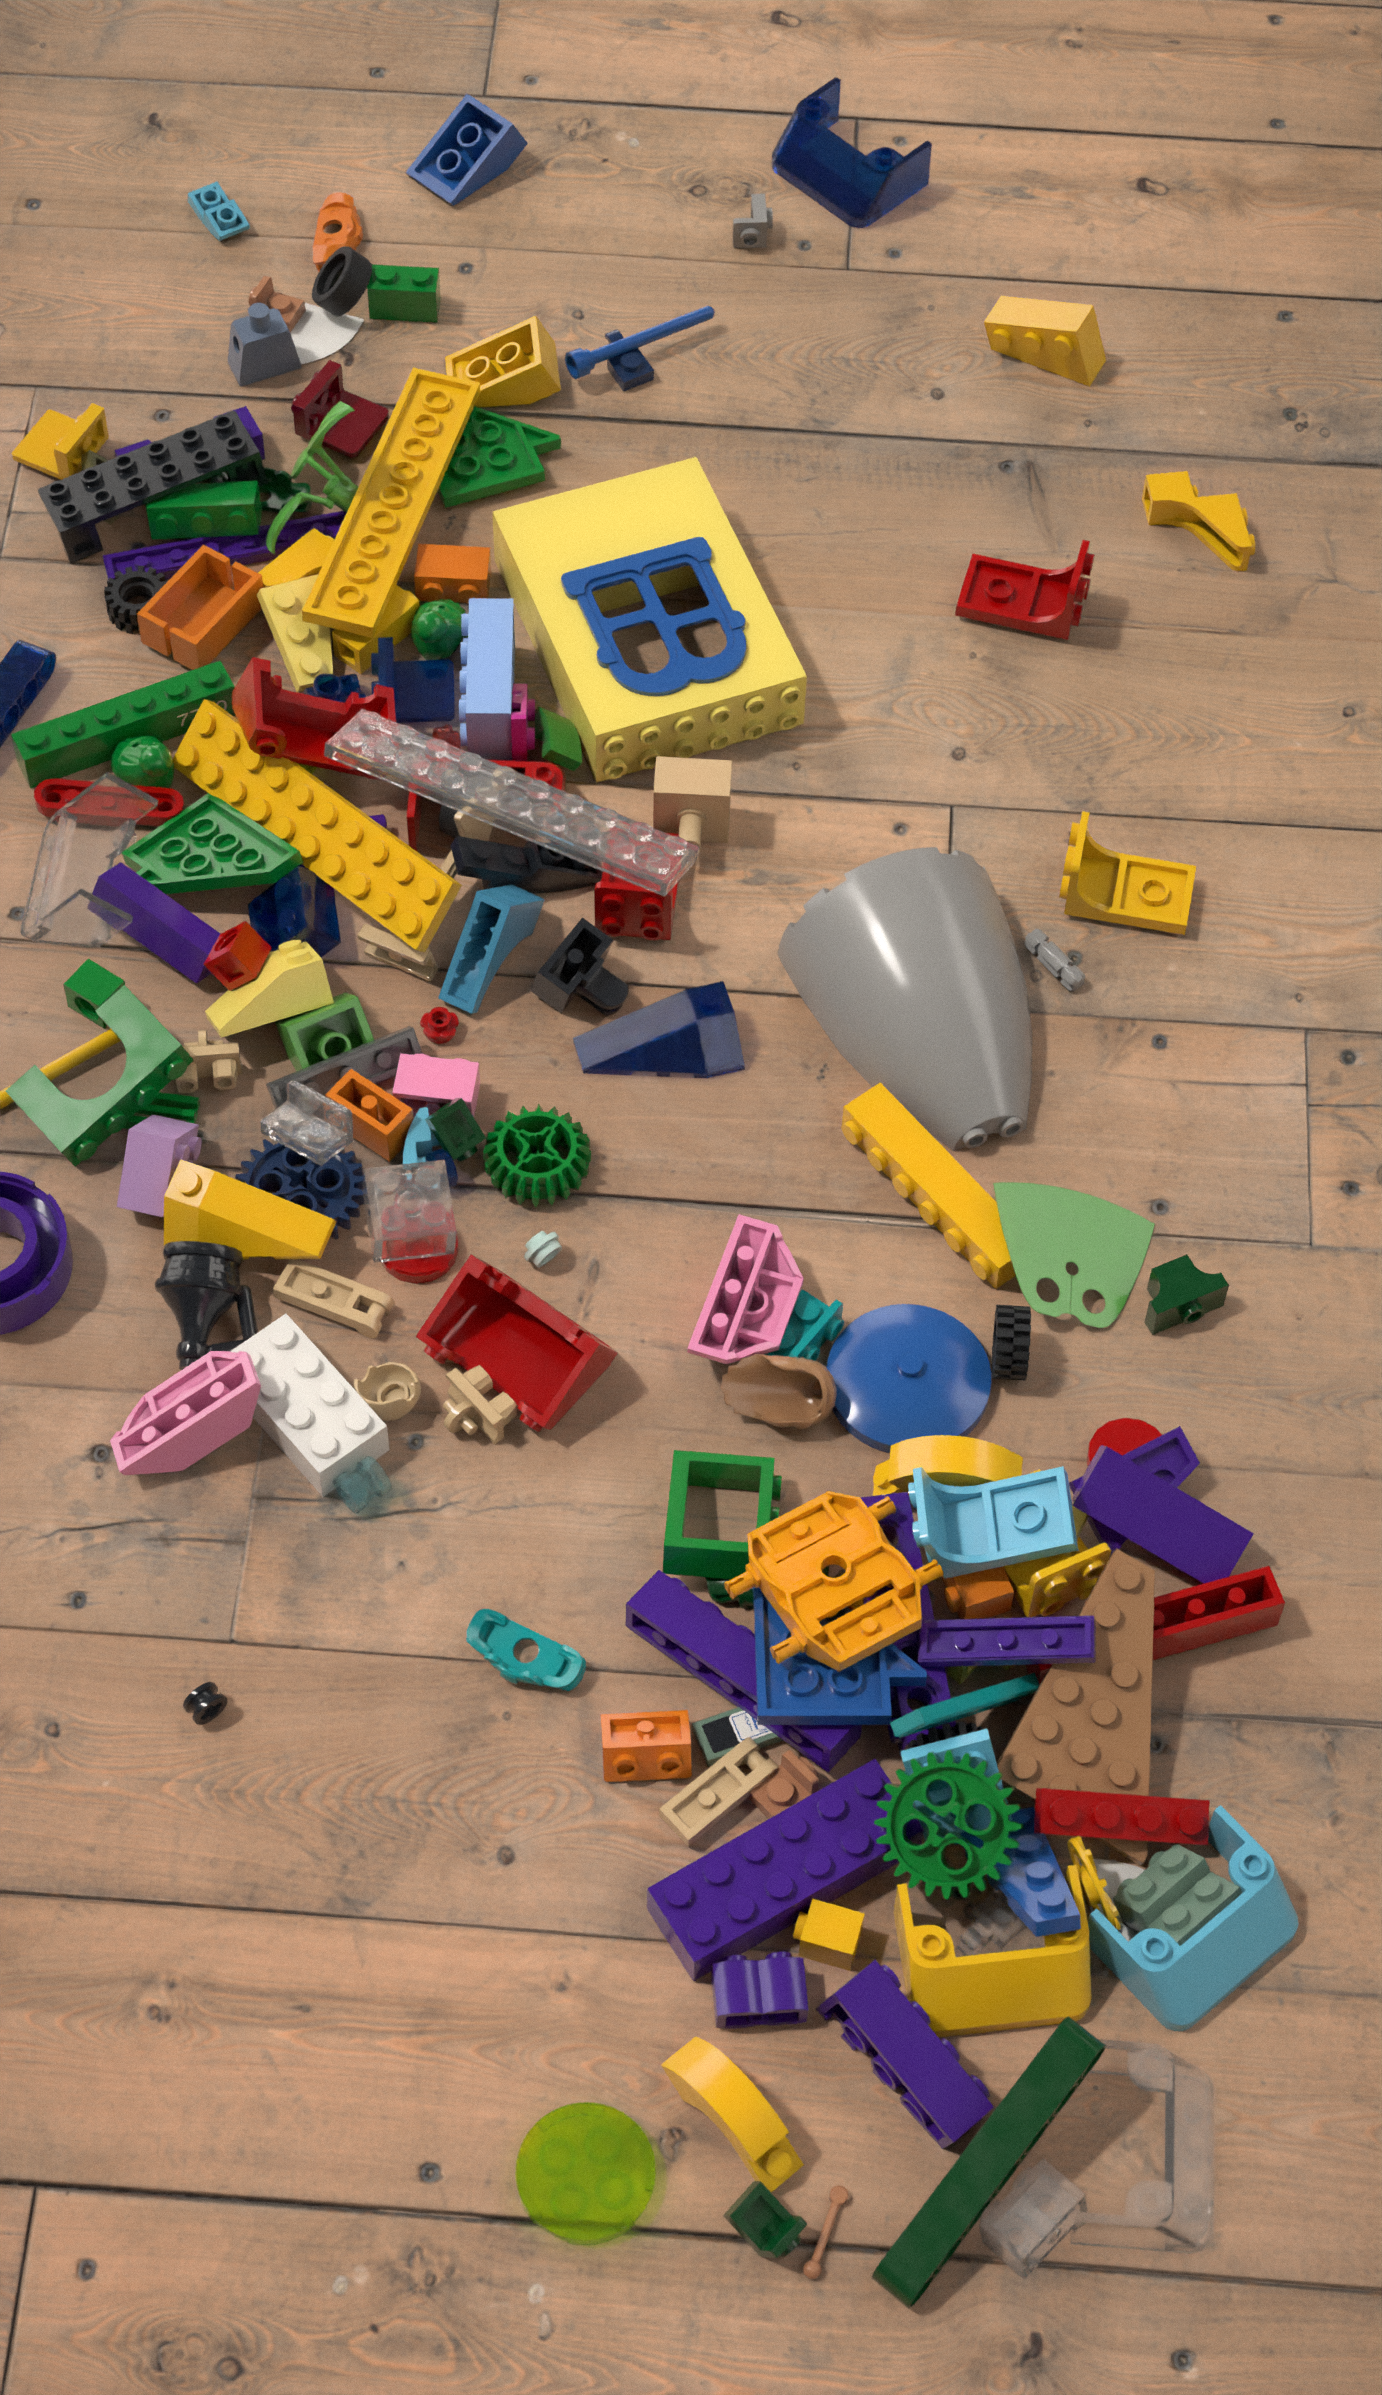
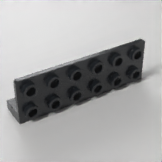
M230 411L59 481H54L49 485L39 488L38 493L58 531L64 551L71 564L104 550L95 526L99 522L225 471L229 482L258 481V487L268 484L259 450L236 411Z

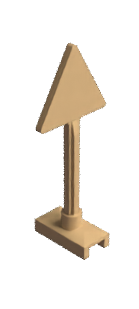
M499 779L454 815V821L460 836L484 841L489 840L508 781ZM451 850L440 869L454 879L457 870ZM365 923L357 935L359 940L368 943L364 950L366 956L430 982L438 971L430 949H427L426 952L417 951L398 936Z

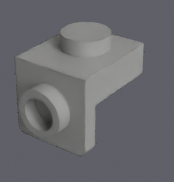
M751 194V218H735L733 220L732 242L734 248H766L767 229L773 228L772 208H766L765 194Z

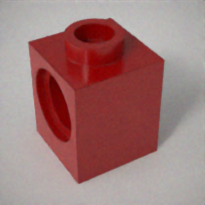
M244 921L219 935L203 965L231 991L257 977L272 947L247 921Z

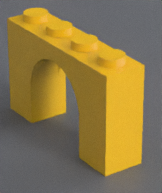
M315 528L311 529L258 572L262 575L263 587L266 588L319 574L335 539L325 536ZM396 585L373 638L335 629L332 632L334 656L359 674L364 673L411 633L415 612L420 607L417 597L411 591L403 590Z

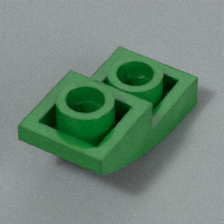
M539 706L535 710V738L543 741L542 758L575 771L582 764L581 743L576 727L569 719Z

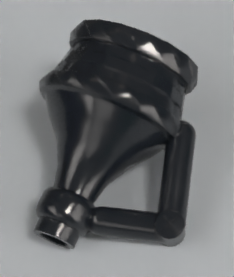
M178 1241L165 1244L163 1257L166 1261L160 1278L155 1282L156 1292L162 1295L174 1313L180 1328L181 1342L178 1343L176 1349L180 1370H183L210 1351H231L258 1333L251 1289L247 1285L240 1284L238 1267L241 1266L243 1261V1255L240 1250L226 1245L198 1241ZM237 1302L243 1339L208 1346L207 1341L214 1325Z

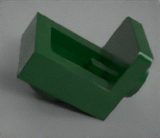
M753 2181L723 2215L760 2257L778 2258L779 2256L785 2257L791 2253L800 2243L801 2236L799 2234L807 2225V2222L801 2216H792L761 2181Z

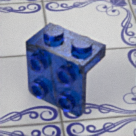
M393 637L378 638V653H371L372 675H378V681L371 682L372 694L376 684L394 688L396 723L444 722L453 720L455 718L453 662L450 660L395 661Z

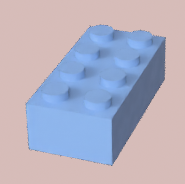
M469 598V614H462L461 617L462 636H468V638H463L460 649L461 664H467V666H462V670H460V693H466V695H461V699H459V722H466L460 723V746H467L468 758L512 760L511 712L512 689L515 680L513 599Z

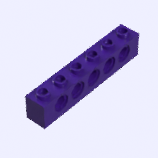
M908 1492L860 1497L867 1507L887 1496L891 1498L896 1507V1513L883 1518L878 1523L886 1538L895 1549L902 1553L914 1571L922 1567L923 1562L920 1548L917 1546L913 1534L912 1525L914 1519ZM926 1584L920 1590L922 1621L934 1620L928 1586ZM885 1586L877 1590L872 1596L863 1598V1605L892 1589ZM918 1629L892 1644L919 1665ZM922 1667L927 1673L926 1686H890L891 1722L913 1711L907 1704L908 1699H917L925 1706L951 1699L944 1667ZM956 1721L950 1722V1727L956 1725ZM891 1724L888 1725L890 1740L892 1743L898 1744L900 1757H902L901 1751L908 1749L910 1741L917 1740L916 1736L918 1734H928V1730H924L899 1738V1736L895 1737ZM940 1725L935 1728L938 1730L942 1729L943 1727L942 1725Z

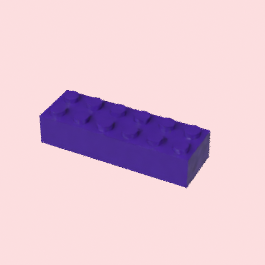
M876 1759L864 1764L647 1888V1910L693 1982L710 1973L712 1965L720 1962L721 1958L728 1955H741L796 1923L800 1912L808 1914L812 1899L830 1903L899 1863L897 1858L891 1861H884L883 1857L891 1850L890 1844H878L876 1842V1839L887 1834V1828L874 1824V1820L887 1817V1811L877 1806V1802L881 1800L891 1801L893 1797L884 1788L885 1784H892V1782ZM912 1819L906 1827V1834L910 1841L915 1844H921L924 1829L917 1819Z

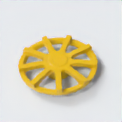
M1080 1836L1069 1839L1067 1842L1069 1854L1073 1865H1077L1081 1890L1086 1902L1090 1907L1092 1906L1093 1910L1098 1909L1100 1912L1098 1904H1101L1106 1919L1118 1931L1122 1928L1116 1918L1119 1915L1118 1910L1103 1889V1887L1107 1886L1105 1878L1099 1879L1097 1876L1095 1862L1090 1849H1085ZM1078 1858H1079L1080 1861L1082 1862V1864H1083L1082 1866H1080L1079 1861H1078Z

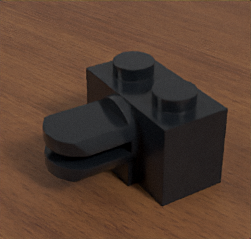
M582 917L538 971L530 991L560 1013L565 1010L576 995L606 1016L617 1013L628 995V986L624 981L603 967V963L614 940Z

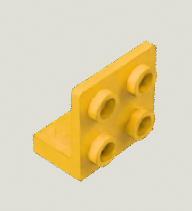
M92 403L83 415H79L76 419L51 409L47 410L12 452L13 460L58 479H64L81 472V456L88 450L97 453L109 439L104 408Z

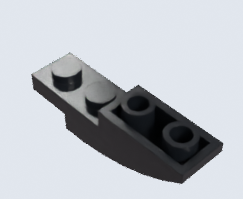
M457 836L450 845L457 874L481 879L484 890L514 885L529 893L561 892L593 886L602 879L601 868L596 850L533 838H530L524 847L462 836Z

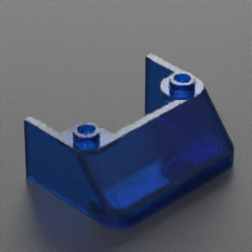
M835 77L798 103L772 152L771 167L776 174L847 225L854 228H865L928 185L932 143L927 140L905 156L888 147L878 148L868 155H864L828 129L838 122L841 80Z

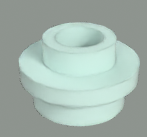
M541 1231L533 1236L525 1245L528 1249L524 1255L528 1263L533 1262L539 1268L552 1260L562 1250V1246L558 1242L559 1236L557 1233L551 1232L546 1234L545 1231Z

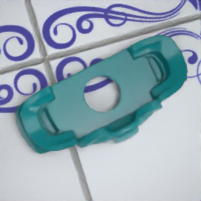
M481 1609L475 1613L467 1628L466 1641L484 1656L483 1659L487 1660L500 1672V1676L511 1683L517 1684L522 1682L571 1691L581 1682L587 1663L579 1652L524 1627L499 1612ZM522 1640H532L539 1647L537 1657L531 1662L522 1663L514 1657V1648Z

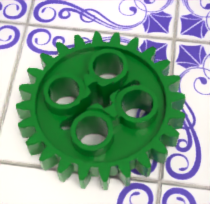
M953 1750L946 1751L944 1761L941 1763L934 1751L928 1752V1766L925 1767L917 1758L911 1759L913 1773L910 1775L902 1769H897L895 1772L901 1784L897 1786L887 1783L884 1786L886 1791L893 1796L891 1801L881 1800L877 1802V1806L887 1811V1817L874 1820V1824L887 1828V1834L876 1839V1842L878 1844H890L891 1850L886 1853L883 1860L891 1861L897 1858L900 1864L894 1872L896 1877L907 1871L912 1874L909 1880V1888H914L920 1881L926 1882V1896H931L936 1887L941 1886L944 1899H949L952 1895L953 1887L957 1886L961 1895L965 1898L969 1896V1883L971 1882L981 1891L987 1889L984 1875L988 1874L990 1877L999 1880L1002 1876L996 1864L999 1862L1010 1866L1013 1863V1860L1004 1851L1006 1848L1020 1847V1843L1017 1840L1009 1837L1010 1831L1023 1828V1824L1010 1820V1814L1021 1809L1020 1805H1007L1005 1800L1014 1791L1013 1787L1000 1790L997 1784L1001 1780L1003 1773L998 1772L988 1777L985 1774L988 1768V1761L983 1760L974 1768L971 1766L972 1756L969 1752L964 1754L960 1763L955 1762ZM935 1780L946 1781L952 1789V1798L947 1805H938L931 1800L929 1789ZM916 1800L922 1802L942 1817L954 1813L957 1816L954 1824L980 1838L984 1842L983 1847H976L969 1840L954 1831L943 1835L940 1832L943 1827L942 1823L914 1808V1802ZM982 1804L989 1809L991 1822L986 1829L979 1830L970 1824L968 1812L972 1805ZM912 1819L924 1821L929 1828V1836L924 1844H915L908 1839L906 1827ZM950 1843L961 1844L966 1849L968 1860L963 1868L951 1867L946 1862L945 1850Z

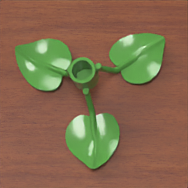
M342 401L338 402L327 413L318 431L311 438L308 447L299 455L291 472V477L295 480L308 463L328 480L322 491L327 495V498L300 492L287 502L273 520L267 534L266 545L273 554H275V544L279 533L294 510L303 501L322 504L330 510L336 505L347 513L359 486L351 482L352 479L339 469L321 447L326 432L342 417L354 411L352 407ZM318 453L335 474H330L314 460L313 454Z

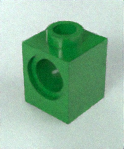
M87 959L63 984L67 1005L72 1010L105 1029L107 1025L95 1010L125 985V980L92 960Z

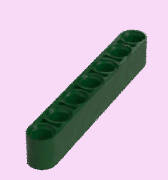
M1069 2016L1060 2023L878 2264L872 2274V2279L908 2309L920 2299L1098 2062L1107 2045Z

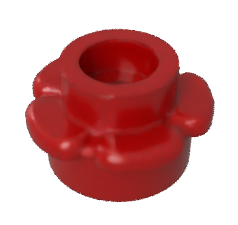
M445 1007L433 1008L429 1013H425L420 1020V1026L424 1028V1035L429 1041L436 1044H443L452 1040L456 1033V1027L459 1025L457 1015L454 1012H448V1009Z

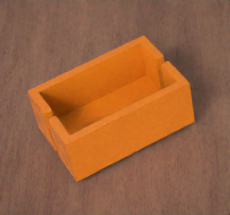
M203 544L137 613L141 642L167 657L173 653L175 661L192 670L210 664L262 609L257 598L259 589L264 588L262 575L236 561L231 566L230 558Z

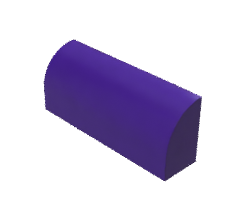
M1102 1445L1085 1471L1072 1499V1506L1202 1583L1229 1577L1254 1534L1109 1447Z

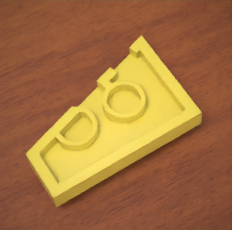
M319 574L259 589L257 594L296 692L330 684L333 679L330 628L302 621V610Z

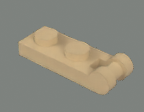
M298 1259L289 1260L273 1288L275 1298L355 1328L360 1334L368 1338L377 1337L382 1328L381 1320L383 1316L389 1315L395 1304L392 1297L384 1292ZM360 1303L369 1306L367 1313L357 1310Z
M751 1737L741 1741L659 1809V1816L688 1847L745 1801L754 1788L779 1769L772 1759L766 1760L758 1752L760 1747ZM746 1764L752 1772L745 1776L738 1768L740 1765Z

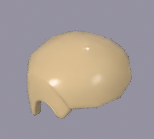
M387 1362L376 1367L370 1365L367 1368L365 1377L361 1381L359 1379L354 1381L355 1391L384 1421L398 1420L409 1413L417 1403L421 1393L417 1374L403 1363Z

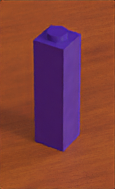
M122 862L98 877L88 906L196 984L210 974L214 976L203 964L220 935L218 931Z

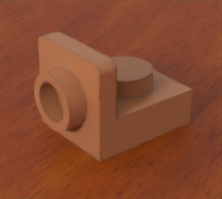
M264 276L259 284L252 288L249 295L250 306L255 303H263L268 306L269 310L273 308L278 309L290 333L306 311L304 300L275 292L272 278Z
M787 1750L782 1755L781 1765L778 1766L779 1769L749 1793L748 1799L768 1819L818 1791L819 1779L817 1770L808 1759L803 1756L798 1758L791 1750Z

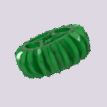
M540 1104L532 1112H528L522 1106L520 1115L516 1116L508 1111L505 1116V1122L496 1120L494 1132H488L486 1145L483 1149V1158L486 1161L485 1172L488 1177H491L494 1189L502 1188V1194H504L505 1199L516 1194V1200L519 1205L526 1199H532L535 1207H537L541 1199H547L553 1205L556 1195L567 1200L570 1195V1189L579 1190L581 1179L587 1178L589 1162H591L590 1140L587 1134H583V1127L580 1122L572 1123V1117L569 1112L559 1117L555 1106L549 1112H543ZM559 1145L569 1154L566 1160L559 1157V1152L557 1151ZM509 1151L516 1154L518 1163L515 1166L506 1158Z

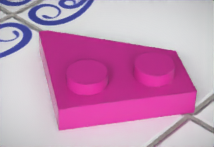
M513 684L511 712L512 760L528 761V750H535V727H528V721H535V699H528V684Z

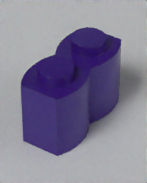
M774 1952L768 1954L764 1960L755 1961L747 1960V1957L744 1955L735 1954L725 1956L720 1959V1962L712 1965L711 1980L716 2028L736 2029L758 2025L777 2026L807 2022L809 2008L803 1958L792 1957V1954L789 1952Z

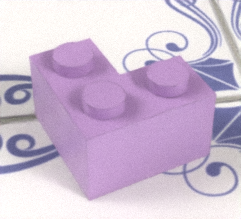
M152 1115L129 1129L117 1207L164 1217V1195L180 1159L193 1163L199 1157L202 1140L200 1137H197L198 1124Z

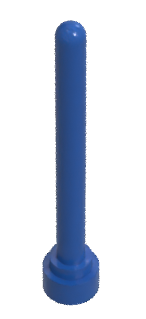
M705 306L592 351L577 348L565 354L566 367L574 379L587 376L595 368V364L708 321L714 317L715 311L711 306Z

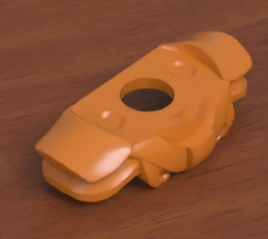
M342 192L333 193L325 199L320 208L313 243V263L318 271H320L327 259L336 250L349 246L356 251V247L361 244L363 228L360 217L357 214V208L354 205V199L348 194ZM330 224L342 225L341 230L337 233L327 234L324 232V229Z

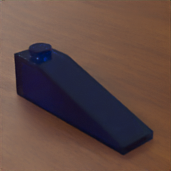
M724 981L683 990L573 1038V1044L584 1074L631 1075L634 1071L657 1072V1076L670 1077L671 1072L694 1073V1078H711L745 1070L735 1012Z

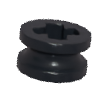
M206 1682L198 1686L184 1700V1710L187 1713H193L192 1718L197 1725H203L212 1721L227 1705V1698L224 1694H217L218 1687L213 1682Z

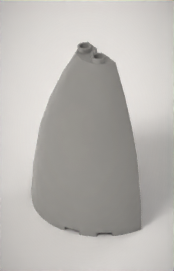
M937 847L904 850L874 859L844 874L847 879L831 891L826 888L821 889L804 904L806 912L797 923L790 922L779 944L778 956L809 1010L841 1055L872 1087L881 1082L933 1137L952 1151L966 1147L976 1148L982 1145L987 1140V1135L991 1133H999L1001 1137H1012L1026 1129L1032 1085L1033 1039L1028 992L1009 923L984 866L981 867L976 863L973 856L959 850H955L951 854L940 853Z

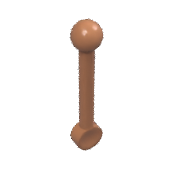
M834 2186L830 2191L829 2199L831 2205L812 2258L803 2266V2272L809 2279L818 2278L822 2272L820 2261L840 2206L845 2205L848 2200V2191L843 2186Z

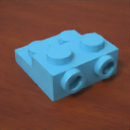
M988 1729L901 1751L905 1771L910 1775L913 1773L911 1759L917 1758L925 1767L928 1766V1752L934 1751L941 1763L944 1761L947 1750H953L955 1762L960 1763L965 1753H971V1766L974 1768L983 1760H987L988 1768L985 1774L988 1777L999 1772ZM935 1780L930 1786L929 1795L935 1804L947 1805L952 1798V1789L946 1781ZM1002 1780L997 1784L1000 1790L1004 1789ZM918 1800L914 1802L917 1810L942 1823L943 1827L940 1832L943 1835L952 1831L959 1834L966 1832L954 1824L957 1817L954 1813L942 1817ZM974 1804L969 1809L968 1820L974 1828L979 1830L986 1829L991 1822V1813L985 1805ZM919 1819L920 1825L924 1829L923 1836L926 1842L929 1836V1828L924 1821Z

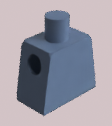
M255 303L248 308L249 316L236 319L231 323L228 365L240 387L302 368L290 331L278 309L273 308L269 310L266 304Z

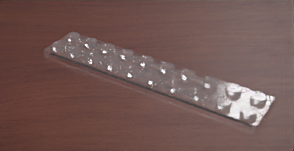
M361 709L325 743L324 756L664 897L698 859L700 847L685 841L681 837L672 836L652 828L647 823L638 822L618 814L613 809L601 807L584 800L576 794H569L548 785L544 781L535 780L518 773L510 767L501 766L486 760L476 753L467 752L448 744L442 739L425 735L410 726L401 725L386 719L376 712Z

